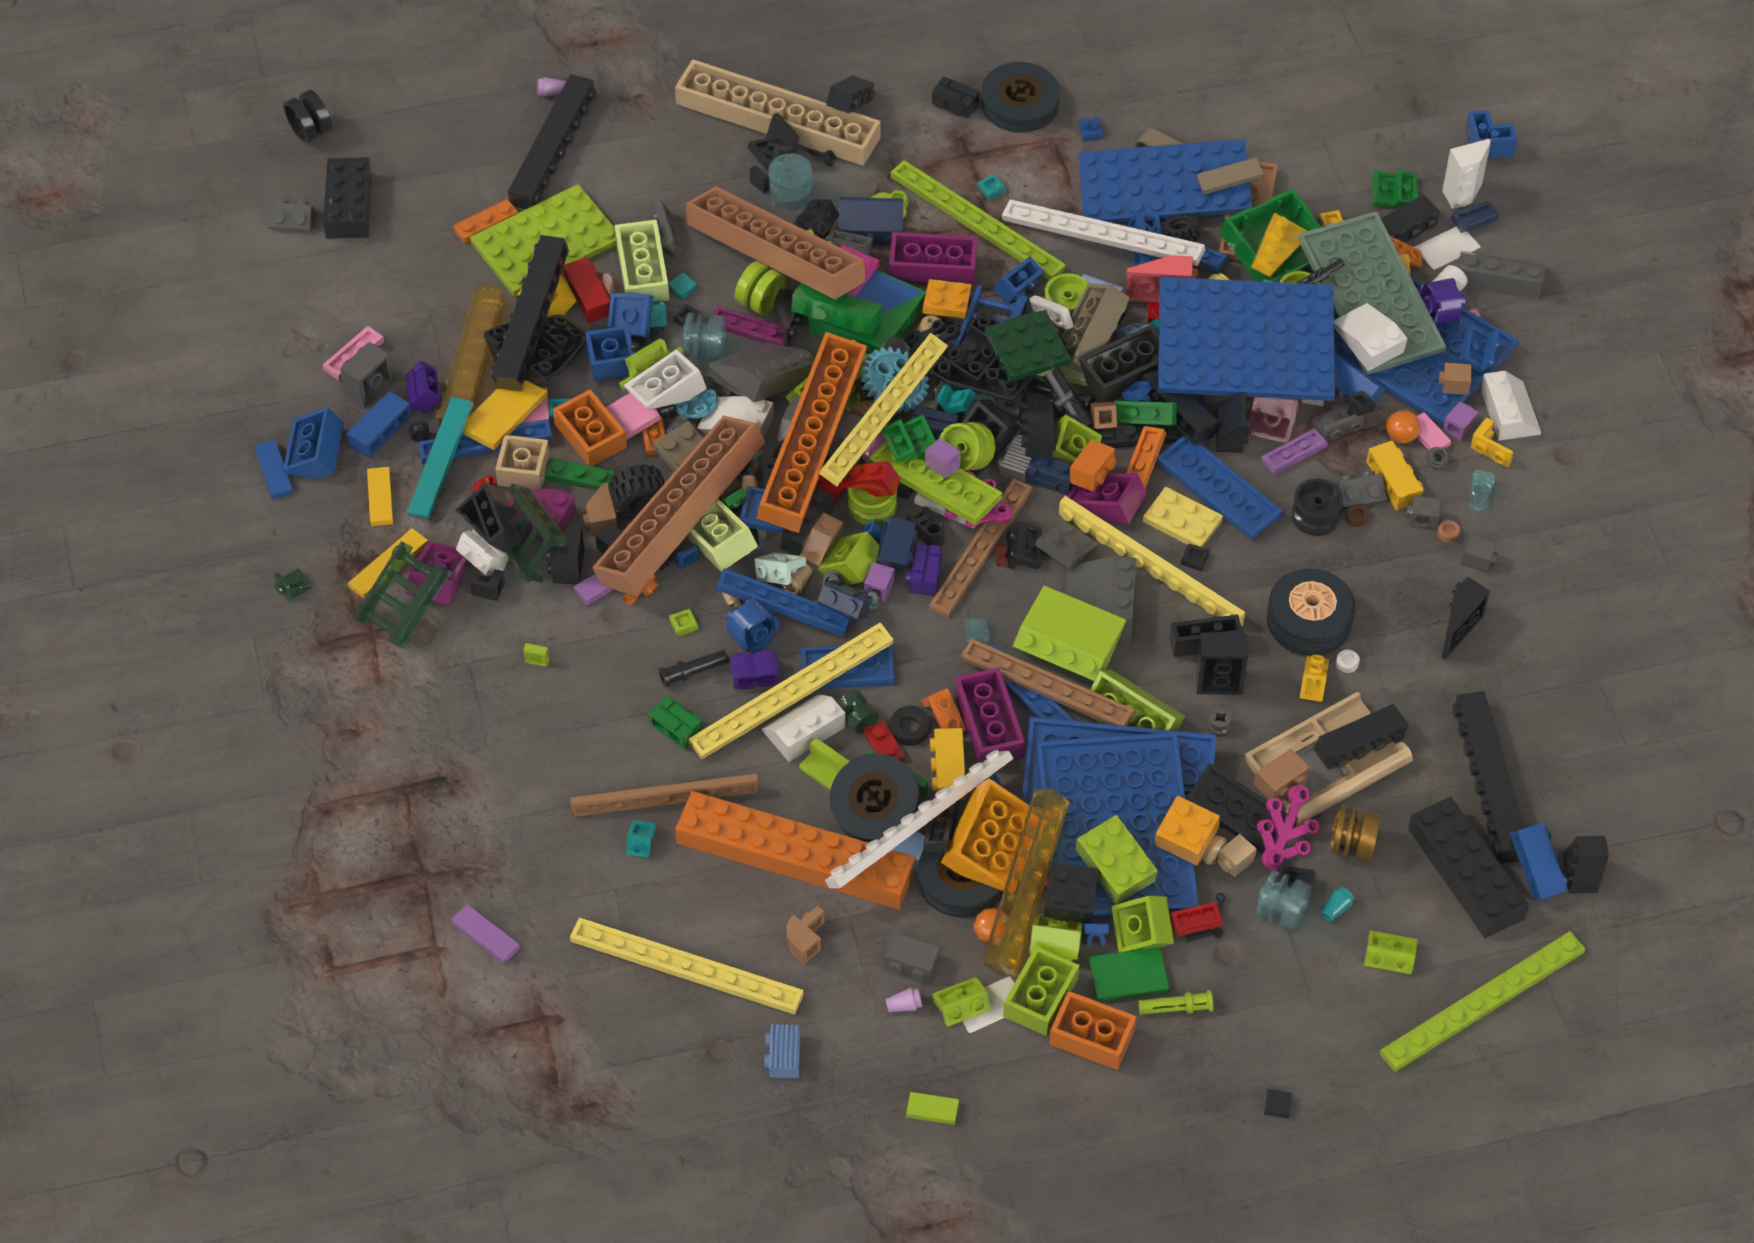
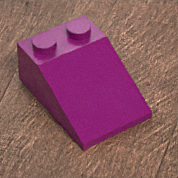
M1107 473L1103 484H1099L1094 492L1073 485L1067 497L1105 522L1130 524L1147 492L1138 474Z
M516 488L508 501L519 532L552 543L554 537L567 529L576 513L575 496L556 489Z
M428 541L409 570L406 595L420 600L435 601L441 605H450L457 594L469 561L456 550V547Z

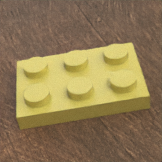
M1168 487L1163 489L1143 516L1144 523L1187 545L1190 543L1202 548L1223 521V515Z

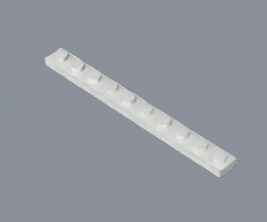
M1011 199L1002 214L1003 221L1160 258L1170 255L1193 256L1194 266H1198L1205 252L1204 244Z
M995 750L986 756L987 760L973 765L967 775L957 777L952 781V786L938 791L935 794L936 798L932 801L929 800L919 805V810L916 813L906 815L900 820L902 823L897 827L893 826L887 829L881 839L868 843L865 851L852 855L846 865L833 869L830 872L831 876L825 880L828 887L841 888L1011 761L1013 757L1010 752Z

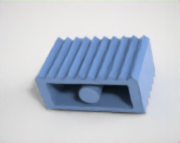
M771 1024V1032L766 1033L765 1048H770V1054L765 1055L764 1069H769V1078H799L800 1025Z

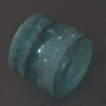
M784 154L776 157L768 169L771 201L777 207L785 210H798L805 207L813 196L812 165L806 158L797 154Z
M689 312L682 332L684 357L690 358L694 348V356L697 359L700 358L702 349H705L708 360L723 358L726 340V316L711 314L708 324H706L703 313H699L695 323V313Z
M1273 870L1260 891L1256 917L1263 919L1267 910H1269L1267 921L1272 922L1278 913L1281 915L1280 926L1296 931L1306 910L1312 891V884L1296 879L1292 887H1288L1289 875H1283L1280 883H1278L1280 872Z

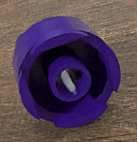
M1454 278L1421 285L1419 294L1435 325L1460 320L1461 309L1465 305V298L1462 293H1459Z

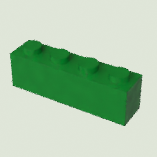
M801 283L794 291L792 298V312L871 336L881 323L882 305L848 294H843L834 300Z

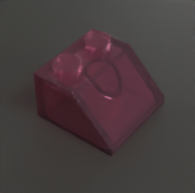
M1254 397L1248 435L1288 443L1292 436L1301 399Z

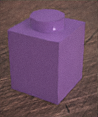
M1460 401L1445 417L1443 431L1462 441L1476 426L1479 412Z
M939 438L925 450V465L942 477L947 478L951 473H955L959 469L961 464L960 451L943 439Z
M873 562L864 582V594L875 592L878 595L879 601L886 602L894 584V568Z

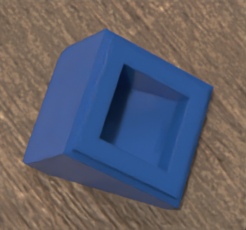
M697 545L673 556V560L679 569L699 561Z

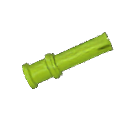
M1207 990L1206 993L1197 994L1186 992L1184 996L1138 1000L1139 1014L1186 1011V1013L1192 1014L1193 1011L1198 1010L1213 1012L1211 990Z

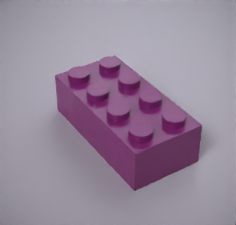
M893 232L889 275L903 282L928 283L929 279L972 284L974 286L977 237Z
M1000 668L955 677L954 693L977 762L983 763L987 760L986 756L995 750L999 752L1009 751L1013 757L1012 760L1024 758L1025 741Z

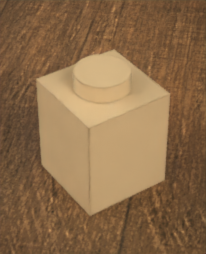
M1239 834L1219 850L1218 863L1223 871L1229 872L1232 876L1236 877L1255 861L1256 848Z

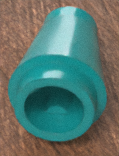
M1340 887L1338 890L1335 889L1321 912L1322 917L1328 922H1332L1353 906L1354 896L1344 887Z

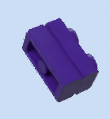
M419 361L414 366V369L405 374L406 388L409 395L408 403H410V407L413 410L427 414L433 409V406L442 401L436 367L424 361Z
M915 545V550L912 552V559L909 564L912 566V570H907L906 584H910L911 593H924L925 595L934 596L937 594L942 561L941 546Z

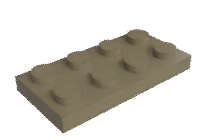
M687 421L655 441L653 448L669 468L675 472L703 438L692 424ZM736 478L718 498L720 501L741 489V484Z

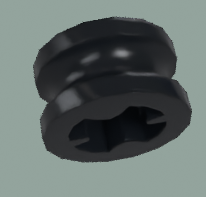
M419 421L410 425V436L413 441L421 442L429 439L430 431L426 422Z

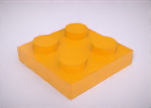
M929 279L923 313L965 319L972 284Z

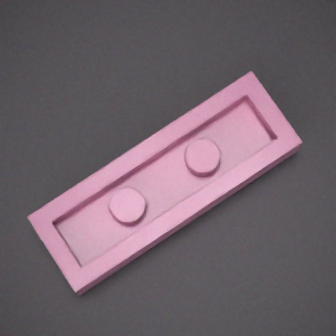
M367 326L323 364V370L340 381L342 379L340 368L343 363L350 360L368 342L379 347L384 343L383 336Z

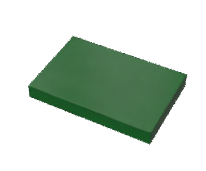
M1160 947L1089 956L1088 961L1097 1002L1169 993V985Z

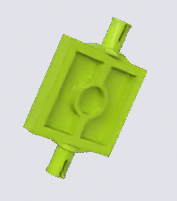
M660 338L625 359L629 369V377L619 382L622 390H625L624 385L672 353L668 351L664 340ZM679 346L677 350L684 355L683 349Z

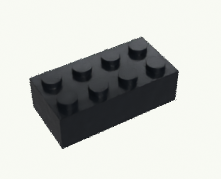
M369 157L327 158L323 217L326 239L368 238L372 170Z

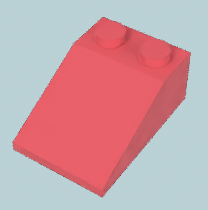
M1170 255L1128 268L1126 295L1130 297L1129 301L1159 302L1160 277L1192 278L1193 256Z

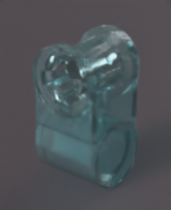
M1474 468L1469 505L1472 509L1482 511L1488 507L1496 472Z

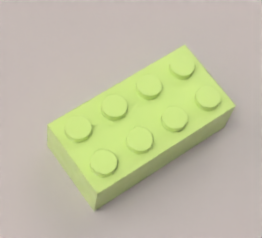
M657 220L615 225L616 244L625 293L653 295V301H669L668 280Z

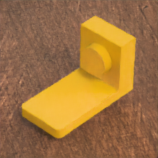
M1486 417L1473 434L1470 448L1479 454L1493 459L1498 464L1509 467L1514 452L1491 440L1494 435L1492 430L1494 421Z
M1316 654L1306 657L1300 698L1319 702L1323 701L1329 659Z

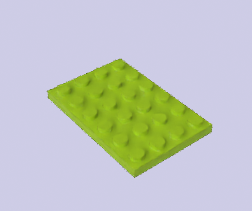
M579 184L470 237L471 244L513 297L522 289V280L527 276L528 263L530 260L532 261L534 246L538 243L540 235L565 238L569 249L565 264L584 257L590 259L617 245L615 228Z

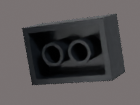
M1200 633L1196 665L1197 694L1243 695L1248 661L1247 633Z

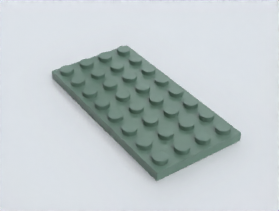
M1377 211L1298 235V241L1314 272L1321 267H1327L1340 258L1345 263L1343 267L1330 274L1328 279L1320 283L1321 285H1334V313L1337 318L1368 303L1395 322L1407 337L1404 353L1370 371H1367L1358 359L1366 374L1370 375L1445 352L1446 345Z

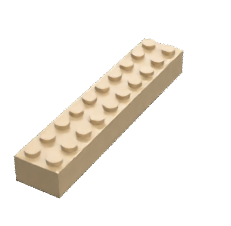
M693 59L675 86L677 105L765 134L768 132L772 115L779 113L799 136L798 145L819 152L832 150L837 158L862 166L865 165L881 138V121L855 112L846 113L826 106L827 103Z

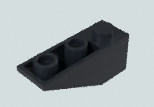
M780 288L774 300L773 318L784 346H788L790 339L795 337L796 326L799 327L801 324L802 314L792 312L794 291Z

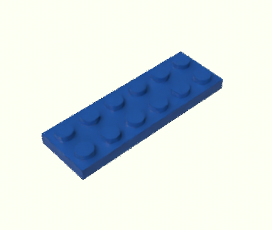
M1185 436L1181 437L1157 457L1156 463L1214 511L1223 515L1225 520L1251 541L1282 517V509L1201 444L1194 446Z

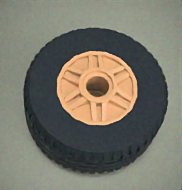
M1309 568L1296 570L1283 576L1272 588L1267 609V625L1274 639L1294 653L1311 656L1330 653L1343 645L1350 636L1356 609L1355 599L1348 585L1328 571Z

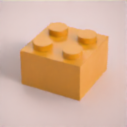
M1177 795L1155 834V846L1198 866L1219 828L1220 816Z

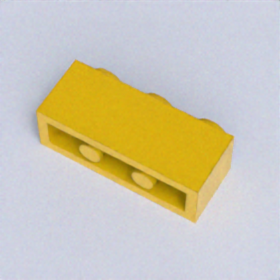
M1393 441L1369 448L1366 462L1370 469L1375 471V475L1382 474L1385 493L1396 511L1407 508L1408 504L1412 505L1414 496H1422L1424 491L1422 483L1419 480L1417 481L1411 465L1405 462L1401 449L1397 448Z
M962 728L934 729V738H930V752H935V758H931V772H936V777H932V792H938L941 789L952 786V781L957 777L965 776ZM965 795L959 800H965Z

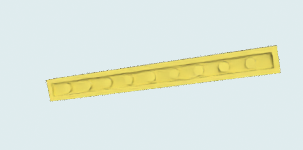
M931 333L928 335L819 472L820 475L835 486L840 484L948 347L947 344Z
M1067 496L1062 498L1059 506V515L1064 520L1078 526L1082 532L1090 534L1099 543L1107 545L1118 555L1136 558V567L1144 569L1153 578L1161 580L1173 591H1178L1190 602L1204 608L1207 613L1216 617L1238 614L1241 627L1244 625L1245 612Z
M880 622L690 737L689 743L701 760L887 648L893 644V638Z
M583 918L578 919L570 936V942L794 1015L804 995V991Z

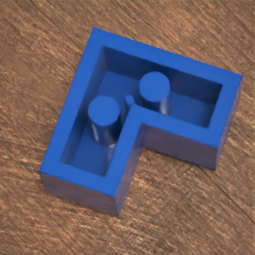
M1489 110L1468 112L1465 129L1469 144L1489 139L1491 143L1488 158L1514 156L1518 140L1514 124L1493 125Z

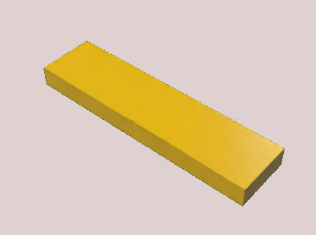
M411 528L349 581L348 587L365 600L422 551L428 540Z

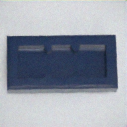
M1489 201L1453 213L1451 220L1458 230L1464 233L1498 220L1499 215Z

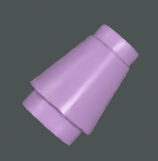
M548 77L537 79V94L543 97L558 95L566 81Z
M910 987L886 998L889 1013L917 1011V1008L923 1007L918 988L912 989Z

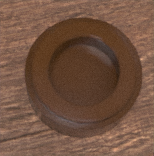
M1352 505L1347 509L1346 521L1349 525L1361 527L1367 523L1369 513L1364 506Z

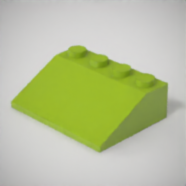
M1043 586L1019 629L1013 647L1095 681L1100 670L1107 669L1127 620L1052 588Z

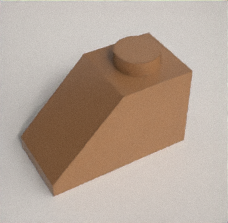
M607 483L602 484L586 504V514L583 515L585 528H590L591 536L597 535L610 522L617 527L616 514Z
M823 512L812 528L800 556L806 557L807 563L819 568L841 537L843 522Z

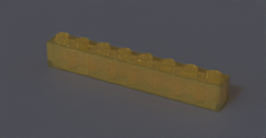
M478 284L476 292H473L471 295L472 306L471 309H467V322L461 329L462 339L461 342H457L456 346L457 356L451 362L452 373L446 379L447 390L442 393V406L436 412V422H439V428L451 397L472 401L473 407L470 415L473 412L490 353L484 338V332L498 326L505 302L503 287Z
M1054 789L1034 790L984 953L982 964L999 975H1018L1070 801Z

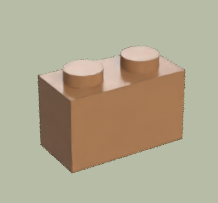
M1291 748L1258 770L1253 785L1268 800L1271 798L1282 800L1288 796V791L1292 786H1303L1307 782L1310 767Z

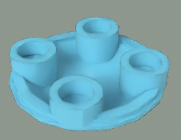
M705 389L689 401L676 403V412L686 418L704 417L710 414L717 406L716 392Z

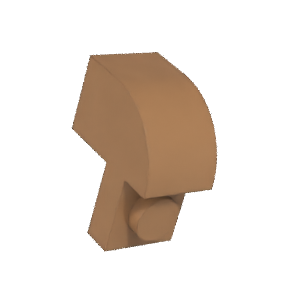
M818 905L812 911L808 910L805 912L801 920L793 914L787 923L788 949L803 965L821 950V938L814 933L824 924V911Z

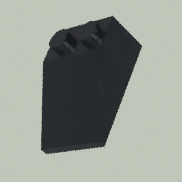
M991 399L977 400L962 422H978L984 424L991 431L995 440V452L991 462L1005 449L1021 427ZM986 467L980 470L970 471L975 474V477L977 478Z
M1468 576L1462 583L1458 582L1452 590L1454 596L1449 604L1451 609L1442 652V658L1445 660L1485 615L1490 590Z

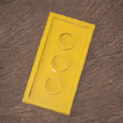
M525 380L521 391L497 388L469 416L462 434L495 450L503 442L504 435H510L548 396L547 391Z

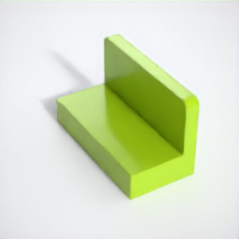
M815 738L810 743V754L800 763L799 769L828 790H831L836 775L850 761Z

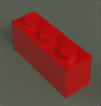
M587 257L565 264L563 268L564 278L575 296L576 302L587 323L609 317L611 295L606 294L604 282L602 279H598L595 265L590 264Z

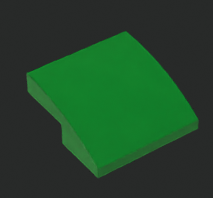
M1376 169L1373 171L1372 206L1385 209H1399L1417 199V174L1397 169L1395 174Z
M920 415L904 424L900 419L882 429L896 462L925 457V450L936 442L924 415Z

